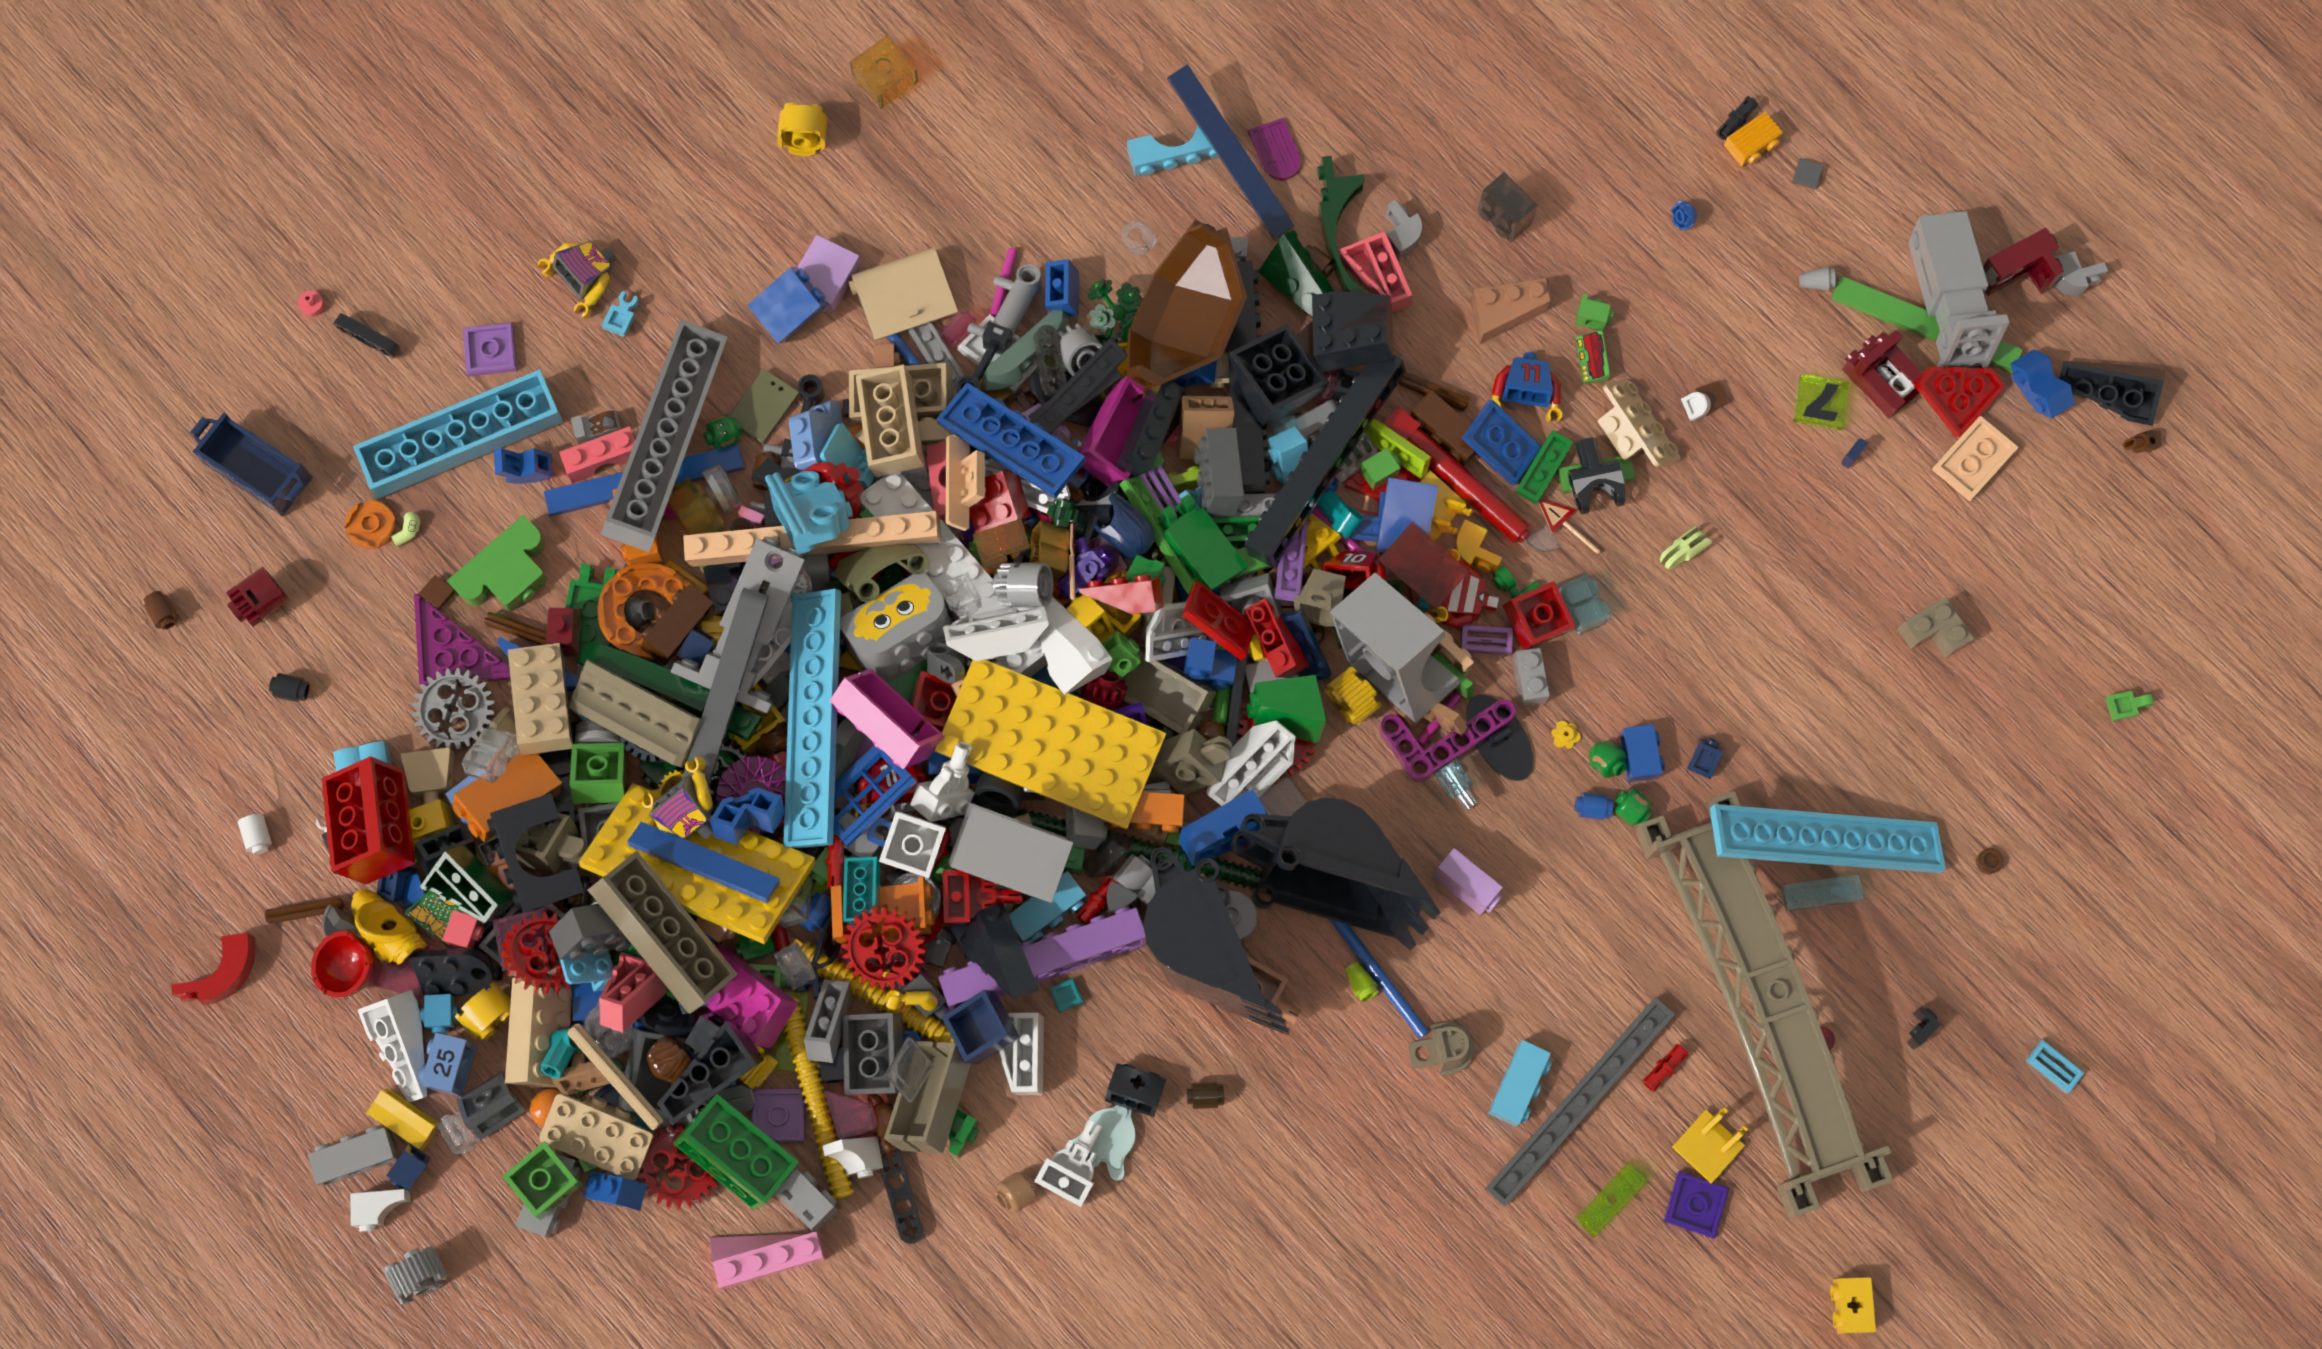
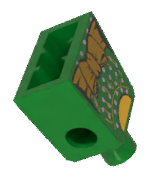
M429 890L408 908L405 914L448 947L449 945L442 939L453 910L460 913L462 911L458 905L449 900L443 901L439 898L440 895Z

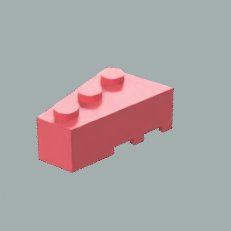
M1385 231L1339 249L1341 261L1372 294L1391 296L1392 313L1413 305V295Z
M621 952L619 963L613 969L611 980L608 979L599 998L600 1025L615 1031L624 1032L667 993V986L644 959Z

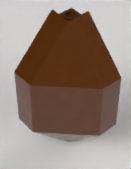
M1195 219L1154 272L1128 331L1127 378L1148 389L1221 359L1247 299L1227 227L1216 231L1213 226L1203 224Z

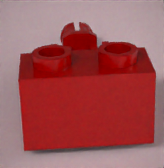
M943 870L944 924H970L978 911L990 907L986 905H996L1001 902L1003 904H1022V896H1009L1022 895V892L1011 888H986L996 886V883L986 881L983 878L960 870Z

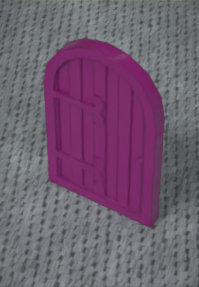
M1284 118L1248 130L1261 165L1267 175L1276 180H1288L1296 175L1300 168V155Z

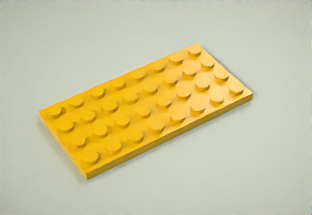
M972 660L942 734L944 738L937 744L935 752L952 758L956 743H968L972 746V751L966 765L1127 830L1166 733L1069 693L1064 696L1059 689L990 661Z
M632 783L579 860L580 867L604 877L637 851L687 912L765 944L815 865V857L791 847H784L781 843L749 830L745 832L738 845L716 838L713 833L707 839H704L697 831H693L686 838H683L779 878V886L768 903H764L628 846L629 838L641 821L658 828L654 819L649 816L651 808H645L642 805L643 798L649 797L648 792L652 791Z

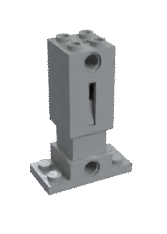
M1951 211L1946 214H1926L1921 216L1917 220L1908 246L1928 317L1936 316L1940 331L1936 340L1940 356L1937 367L1988 368L2009 325L2007 314L1997 315L1996 310L1988 311L1984 298L1988 283L1967 211Z
M764 536L763 540L756 539L719 624L725 628L715 651L706 655L701 669L698 668L699 663L685 658V660L675 662L671 673L711 689L743 588L769 595L737 697V701L765 713L772 709L775 701L770 699L771 694L760 689L754 692L751 691L759 674L754 669L764 645L772 644L808 560L803 558L804 553L797 555L793 547H788L787 550L780 548L779 541ZM775 554H779L783 558V565L780 568H775L771 563V559Z

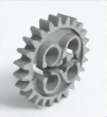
M446 668L445 676L437 671V679L434 680L428 676L429 685H419L423 693L414 694L420 699L419 702L412 703V706L417 708L418 711L411 715L414 718L420 719L414 726L417 728L423 727L419 734L421 736L429 734L427 742L430 744L437 739L436 747L441 748L444 743L446 748L450 747L451 750L453 744H455L458 750H462L463 743L471 748V740L474 738L477 741L480 737L478 734L480 732L484 733L486 730L484 727L491 724V721L488 720L489 716L496 715L494 711L490 710V707L495 706L496 702L488 700L494 694L492 691L485 692L488 684L486 682L479 684L481 677L478 675L471 679L472 672L469 670L465 672L464 676H462L460 668L456 669L454 675L449 668ZM457 680L464 687L473 685V687L465 689L464 694L468 697L475 696L476 704L472 708H466V700L455 694H452L448 699H443L441 695L443 689L451 687L454 691L458 692L460 689L457 686ZM456 706L459 708V711L452 713L449 711V708ZM440 710L443 713V720L456 725L459 720L464 719L467 725L461 732H457L453 727L448 728L449 733H451V739H449L445 732L435 734L439 729L442 730L444 725L440 722L433 723L432 715Z

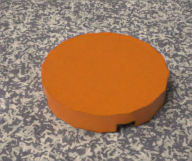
M367 500L351 508L345 519V528L349 539L358 547L368 550L377 549L386 545L392 539L391 536L394 535L396 530V518L392 510L383 502Z

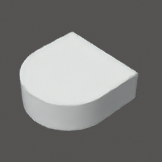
M1694 392L1681 399L1690 421H1696L1705 416L1711 407L1710 399L1704 393Z

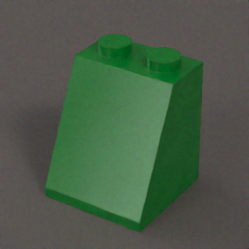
M1316 675L1256 682L1253 692L1250 693L1247 713L1249 719H1253L1254 726L1277 720L1291 731L1297 739L1312 743L1320 741L1326 718Z

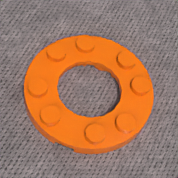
M642 563L621 569L605 584L598 601V621L604 636L617 650L635 655L647 661H656V659L640 648L643 642L642 634L635 631L626 622L624 605L630 596L644 590L660 593L672 605L673 602L671 600L679 589L684 591L690 583L677 575L675 570L660 564Z

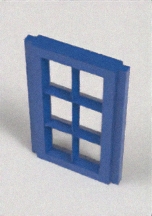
M874 745L835 782L834 802L843 794L850 803L834 817L833 831L849 847L917 781L906 769L895 765L883 750L878 749ZM882 757L889 766L874 780L867 771ZM894 770L900 776V779L885 792L878 783ZM863 775L870 784L856 798H853L847 790ZM874 788L881 797L865 811L858 802ZM854 807L861 816L845 830L838 821Z

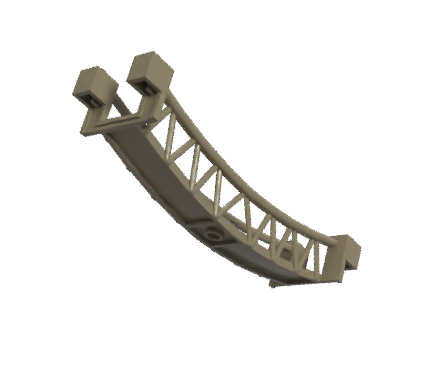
M1735 791L1710 799L1705 805L1711 819L1710 807L1714 804L1740 806ZM1664 816L1640 823L1634 830L1645 858L1649 860L1661 856L1710 962L1751 1065L1790 1179L1789 1182L1776 1186L1788 1218L1790 1219L1819 1209L1820 1205L1810 1182L1852 1168L1861 1193L1893 1182L1883 1157L1891 1153L1889 1146L1866 1154L1863 1152L1864 1143L1858 1137L1850 1112V1100L1844 1095L1834 1066L1835 1057L1828 1050L1818 1023L1819 1014L1811 1005L1794 963L1792 948L1785 942L1775 919V909L1768 903L1756 878L1754 865L1749 863L1748 859L1717 857L1712 820L1711 823L1671 836ZM1679 842L1682 845L1680 867H1678L1671 852ZM1686 856L1698 880L1684 879ZM1688 886L1699 887L1698 907ZM1704 894L1717 921L1703 920ZM1707 927L1718 929L1716 947ZM1723 935L1735 962L1720 958ZM1724 966L1736 970V994ZM1742 980L1760 1023L1741 1008ZM1746 1020L1761 1032L1757 1048ZM1766 1040L1777 1068L1760 1058ZM1764 1068L1778 1077L1772 1089ZM1782 1084L1792 1113L1775 1100ZM1780 1112L1794 1123L1788 1135ZM1798 1130L1807 1156L1791 1145ZM1794 1155L1811 1167V1174L1801 1177Z

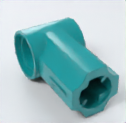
M1329 490L1324 493L1318 502L1317 507L1333 523L1331 525L1333 530L1346 539L1351 537L1364 520L1362 514L1353 507L1348 506L1335 491Z
M570 1028L557 1029L551 1034V1047L541 1064L540 1070L546 1076H550L553 1079H560L574 1053L581 1050L568 1036L567 1032Z

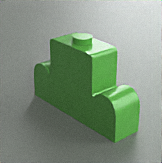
M522 515L451 576L447 582L471 606L483 604L487 600L488 592H491L508 611H513L524 601L531 600L536 595V590L547 582V578L542 570L529 557L538 556L543 552L545 540L528 518Z

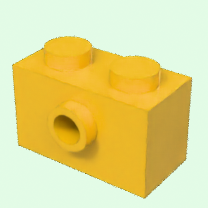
M440 799L409 810L414 851H416L415 842L455 826L450 806Z

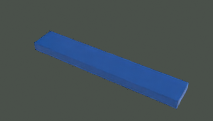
M642 821L628 840V846L764 903H768L780 884L779 878L662 831Z

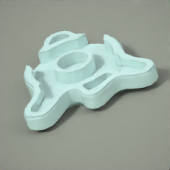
M1116 1105L1112 1108L1097 1111L1090 1116L1089 1120L1095 1122L1090 1135L1097 1124L1104 1128L1101 1130L1086 1160H1089L1092 1152L1096 1153L1097 1156L1093 1162L1094 1168L1101 1162H1105L1111 1179L1120 1181L1124 1178V1159L1131 1151L1135 1142V1128L1131 1120V1110ZM1081 1134L1077 1138L1072 1140L1074 1141V1144L1071 1147L1070 1151L1073 1150Z

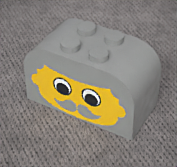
M924 572L920 575L913 574L879 594L875 600L866 602L840 618V636L846 651L861 671L872 669L884 681H887L912 670L914 666L926 660L928 645L944 638L943 627L951 625L942 594Z

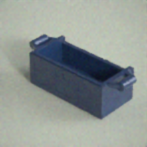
M225 413L218 420L201 417L190 431L198 443L193 453L205 466L280 516L286 513L313 478L303 465L296 463L251 431L237 424ZM212 423L213 426L209 429L205 436L202 439H199V437L205 431L208 425Z

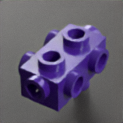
M1085 537L1075 540L1080 555L1075 558L1077 565L1074 567L1075 596L1082 595L1079 589L1086 586L1087 581L1104 577L1110 570L1107 566L1113 561V556L1105 548L1098 546L1090 551ZM1068 573L1058 585L1062 588L1061 592L1063 595L1071 600L1070 573Z

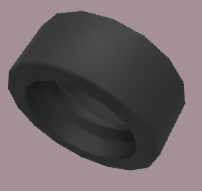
M984 772L977 779L973 791V799L978 806L1003 815H1010L1019 810L1024 795V788Z

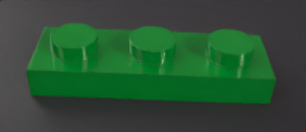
M1552 430L1515 493L1537 505L1570 450L1573 441Z

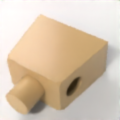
M450 747L401 754L410 793L416 798L423 797L424 804L439 799V795L446 794L452 789L455 753Z

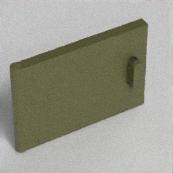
M763 368L729 416L737 419L743 432L761 444H765L767 438L800 393Z

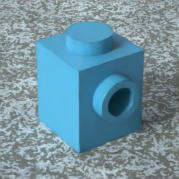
M451 994L424 995V1008H421L420 1019L424 1027L432 1030L433 1034H447L448 1029H456V1022L459 1021L455 1018V1015L457 1013L460 1014V1007L456 1006V997Z

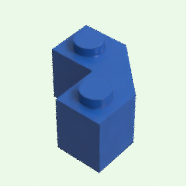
M2033 349L2010 363L2013 371V381L2037 413L2052 419L2075 405L2071 385L2054 377L2049 356Z
M1191 637L1187 647L1184 674L1204 684L1211 685L1213 689L1226 690V688H1231L1235 677L1237 657L1229 651L1215 649V641Z
M761 788L749 790V794L733 799V796L722 799L710 819L714 837L738 845L749 825L774 833L785 814L782 797Z

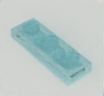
M1859 875L1781 886L1786 912L1863 900Z

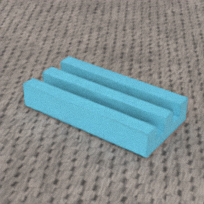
M2043 1039L2038 1042L2036 1048L2032 1050L2030 1056L2025 1060L2066 1093L2071 1092L2085 1073ZM2043 1049L2075 1074L2074 1078L2040 1051ZM2036 1057L2039 1058V1059H2040L2042 1062H2044L2047 1066H2049V1067H2050L2051 1069H2053L2056 1073H2058L2061 1077H2063L2066 1081H2068L2069 1084H2067L2065 1081H2063L2061 1078H2059L2056 1074H2054L2051 1070H2049L2046 1066H2044L2042 1063H2040V1062H2039L2037 1059H2035V1058H2036Z

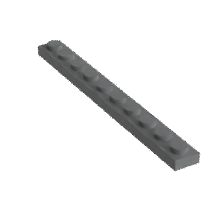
M1655 997L1484 1190L1505 1207L1675 1014Z

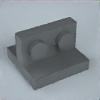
M502 1071L457 1099L464 1124L469 1131L473 1129L480 1140L526 1111L510 1085L505 1083V1075Z

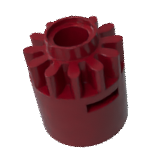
M263 566L226 592L231 600L227 604L229 609L240 622L247 620L252 627L290 601Z
M1107 670L1104 675L1083 685L1078 698L1112 711L1121 707L1128 686L1125 685L1126 681L1120 680V677L1115 672Z

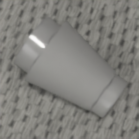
M1827 266L1800 273V288L1828 291L1829 288H1835L1834 268L1828 269Z

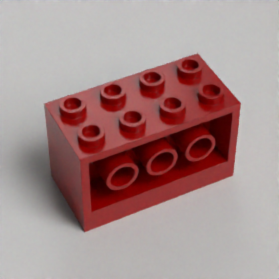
M370 756L322 778V795L324 797L327 842L330 856L329 864L332 873L367 885L415 864L405 771Z

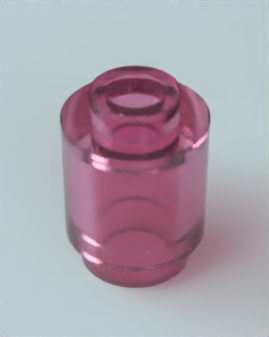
M960 310L943 326L944 330L941 332V335L950 345L955 347L971 334L967 330L970 323L975 324L977 320L969 311L963 312Z

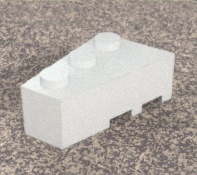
M1008 1013L1020 1036L999 1050L1011 1092L1016 1095H1043L1044 1016L1039 1013Z

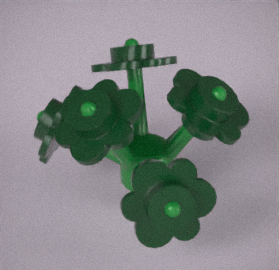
M1110 279L1098 280L1089 289L1088 298L1090 300L1104 298L1109 305L1107 309L1105 304L1100 303L1095 309L1090 311V317L1092 318L1090 320L1091 327L1093 329L1099 328L1101 332L1107 331L1106 335L1095 334L1102 345L1111 338L1116 321H1121L1124 324L1121 339L1124 342H1128V331L1134 317L1127 321L1125 315L1126 313H1136L1139 307L1136 306H1140L1143 299L1139 295L1140 290L1138 287H1132L1130 283H1124L1121 289L1116 291V295L1119 297L1118 303H1113L1107 295L1112 291V281ZM1112 338L1117 344H1120L1118 340Z

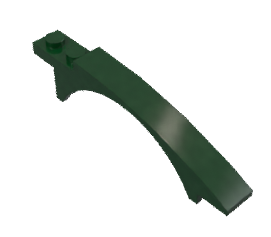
M1324 156L1321 159V165L1317 166V176L1319 181H1323L1324 187L1320 190L1322 202H1319L1318 215L1329 257L1334 260V271L1342 291L1366 293L1346 272L1336 246V227L1347 205L1363 191L1364 174L1335 178L1332 156Z
M590 640L576 660V663L584 666L586 659H590L621 677L668 698L698 718H702L710 689L671 673V670ZM735 704L724 740H733L735 736H738L749 742L762 722L761 716Z

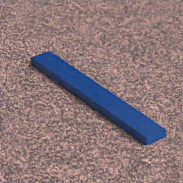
M736 444L723 450L716 449L684 457L673 487L704 480L701 472L709 469L713 477L745 470L739 445ZM623 472L544 491L550 517L609 503L610 499L614 498L612 490L618 488Z

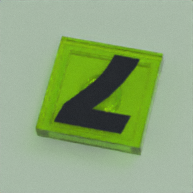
M1800 374L1793 422L1842 430L1844 428L1849 382Z

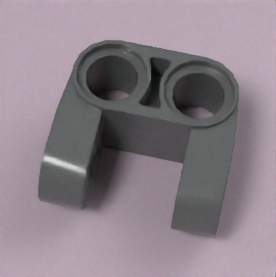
M945 637L927 647V672L949 684L961 680L965 675L964 666L970 667L973 660L947 646Z

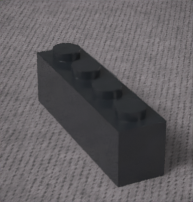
M1170 380L1147 389L1117 461L1118 466L1135 477L1152 469L1160 448L1179 425L1182 396H1186L1183 387Z
M726 1020L720 1027V1030L710 1039L704 1049L694 1058L684 1073L674 1082L657 1104L669 1122L674 1125L765 1059L752 1040Z

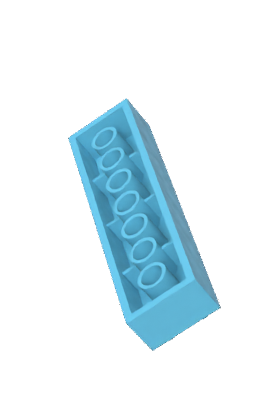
M537 370L354 445L353 448L370 490L379 499L563 423V420L542 372Z

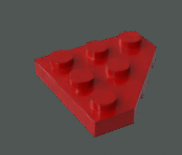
M1927 367L1913 383L1954 437H1961L2006 387L1992 368Z

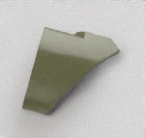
M896 544L878 546L856 552L841 559L838 562L834 575L862 601L871 602L878 597L880 591L878 584L872 578L877 572L897 562L909 572L920 575L927 571L930 561L925 553L915 545ZM919 556L916 562L911 563L914 557Z

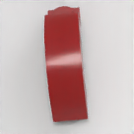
M249 933L221 936L222 959L216 971L203 980L171 984L172 995L181 998V1001L184 1002L195 1001L198 996L199 1002L210 1005L234 994L244 984L252 970L255 960V937Z

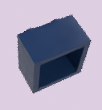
M982 990L942 1016L965 1063L979 1064L1020 1037L998 994L994 991Z

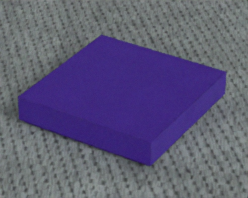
M1678 1171L1663 1222L1715 1239L1729 1188Z

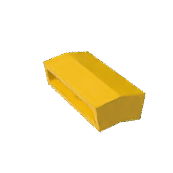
M389 1088L380 1091L366 1114L421 1151L424 1150L440 1126L439 1122Z

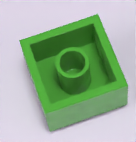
M572 744L570 789L573 804L620 802L626 793L627 757L625 744Z
M545 1141L502 1176L534 1217L540 1220L583 1185L555 1149Z

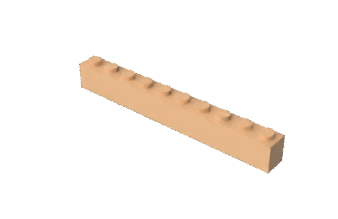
M936 511L849 519L850 527L848 530L841 532L835 539L815 544L814 549L804 553L803 556L859 551L885 545L941 543L940 517ZM783 526L683 536L685 561L692 567L746 562L756 539L763 540L764 536L779 541V547L785 550L793 546ZM775 554V555H773L772 559H777V558H782V557H781V555H779V554Z

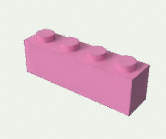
M818 1232L809 1234L709 1238L718 1286L723 1290L826 1260Z

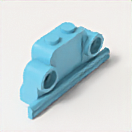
M813 471L800 472L794 475L790 482L784 483L779 473L765 476V481L770 490L773 509L797 555L809 552L814 549L815 544L835 539L841 532L849 529L848 518L853 516L850 503L846 502L843 491H838L834 483L825 482L819 484V474Z

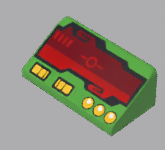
M1595 331L1576 337L1583 384L1607 381L1610 372L1603 331Z

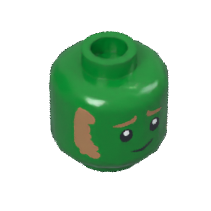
M727 414L706 423V431L703 432L707 445H713L717 450H723L737 444L739 436L742 435L737 419L735 417L731 418Z
M1599 741L1589 751L1590 766L1605 778H1612L1615 775L1619 776L1625 771L1627 766L1626 753L1612 741Z
M1636 788L1628 792L1622 790L1614 800L1617 803L1614 809L1616 815L1629 826L1639 825L1647 821L1653 812L1651 810L1652 802Z

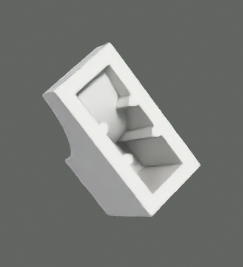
M877 1137L842 1139L823 1145L824 1156H830L838 1160L844 1167L846 1175L857 1174L858 1179L873 1176V1171L883 1168Z
M400 1189L351 1193V1226L359 1228V1232L376 1231V1226H384V1219L393 1208L410 1202V1191Z

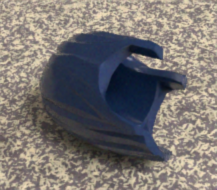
M1112 493L1109 496V501L1114 509L1113 519L1109 526L1103 524L1100 527L1098 524H1095V530L1112 547L1120 552L1124 559H1134L1136 555H1144L1155 542L1153 527L1147 518L1130 502L1120 495Z

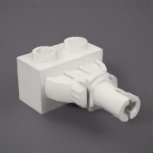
M956 743L951 760L943 764L940 774L933 781L918 783L910 805L930 822L965 815L969 802L971 803L974 792L968 788L969 780L967 775L970 769L966 766L972 746L968 743Z
M1089 1119L1073 1150L1070 1151L1074 1141L1069 1140L1065 1148L1057 1151L1051 1159L1047 1158L1034 1181L1079 1207H1082L1094 1185V1182H1092L1094 1175L1093 1162L1097 1154L1092 1152L1089 1160H1086L1101 1130L1104 1128L1097 1124L1090 1135L1095 1122Z

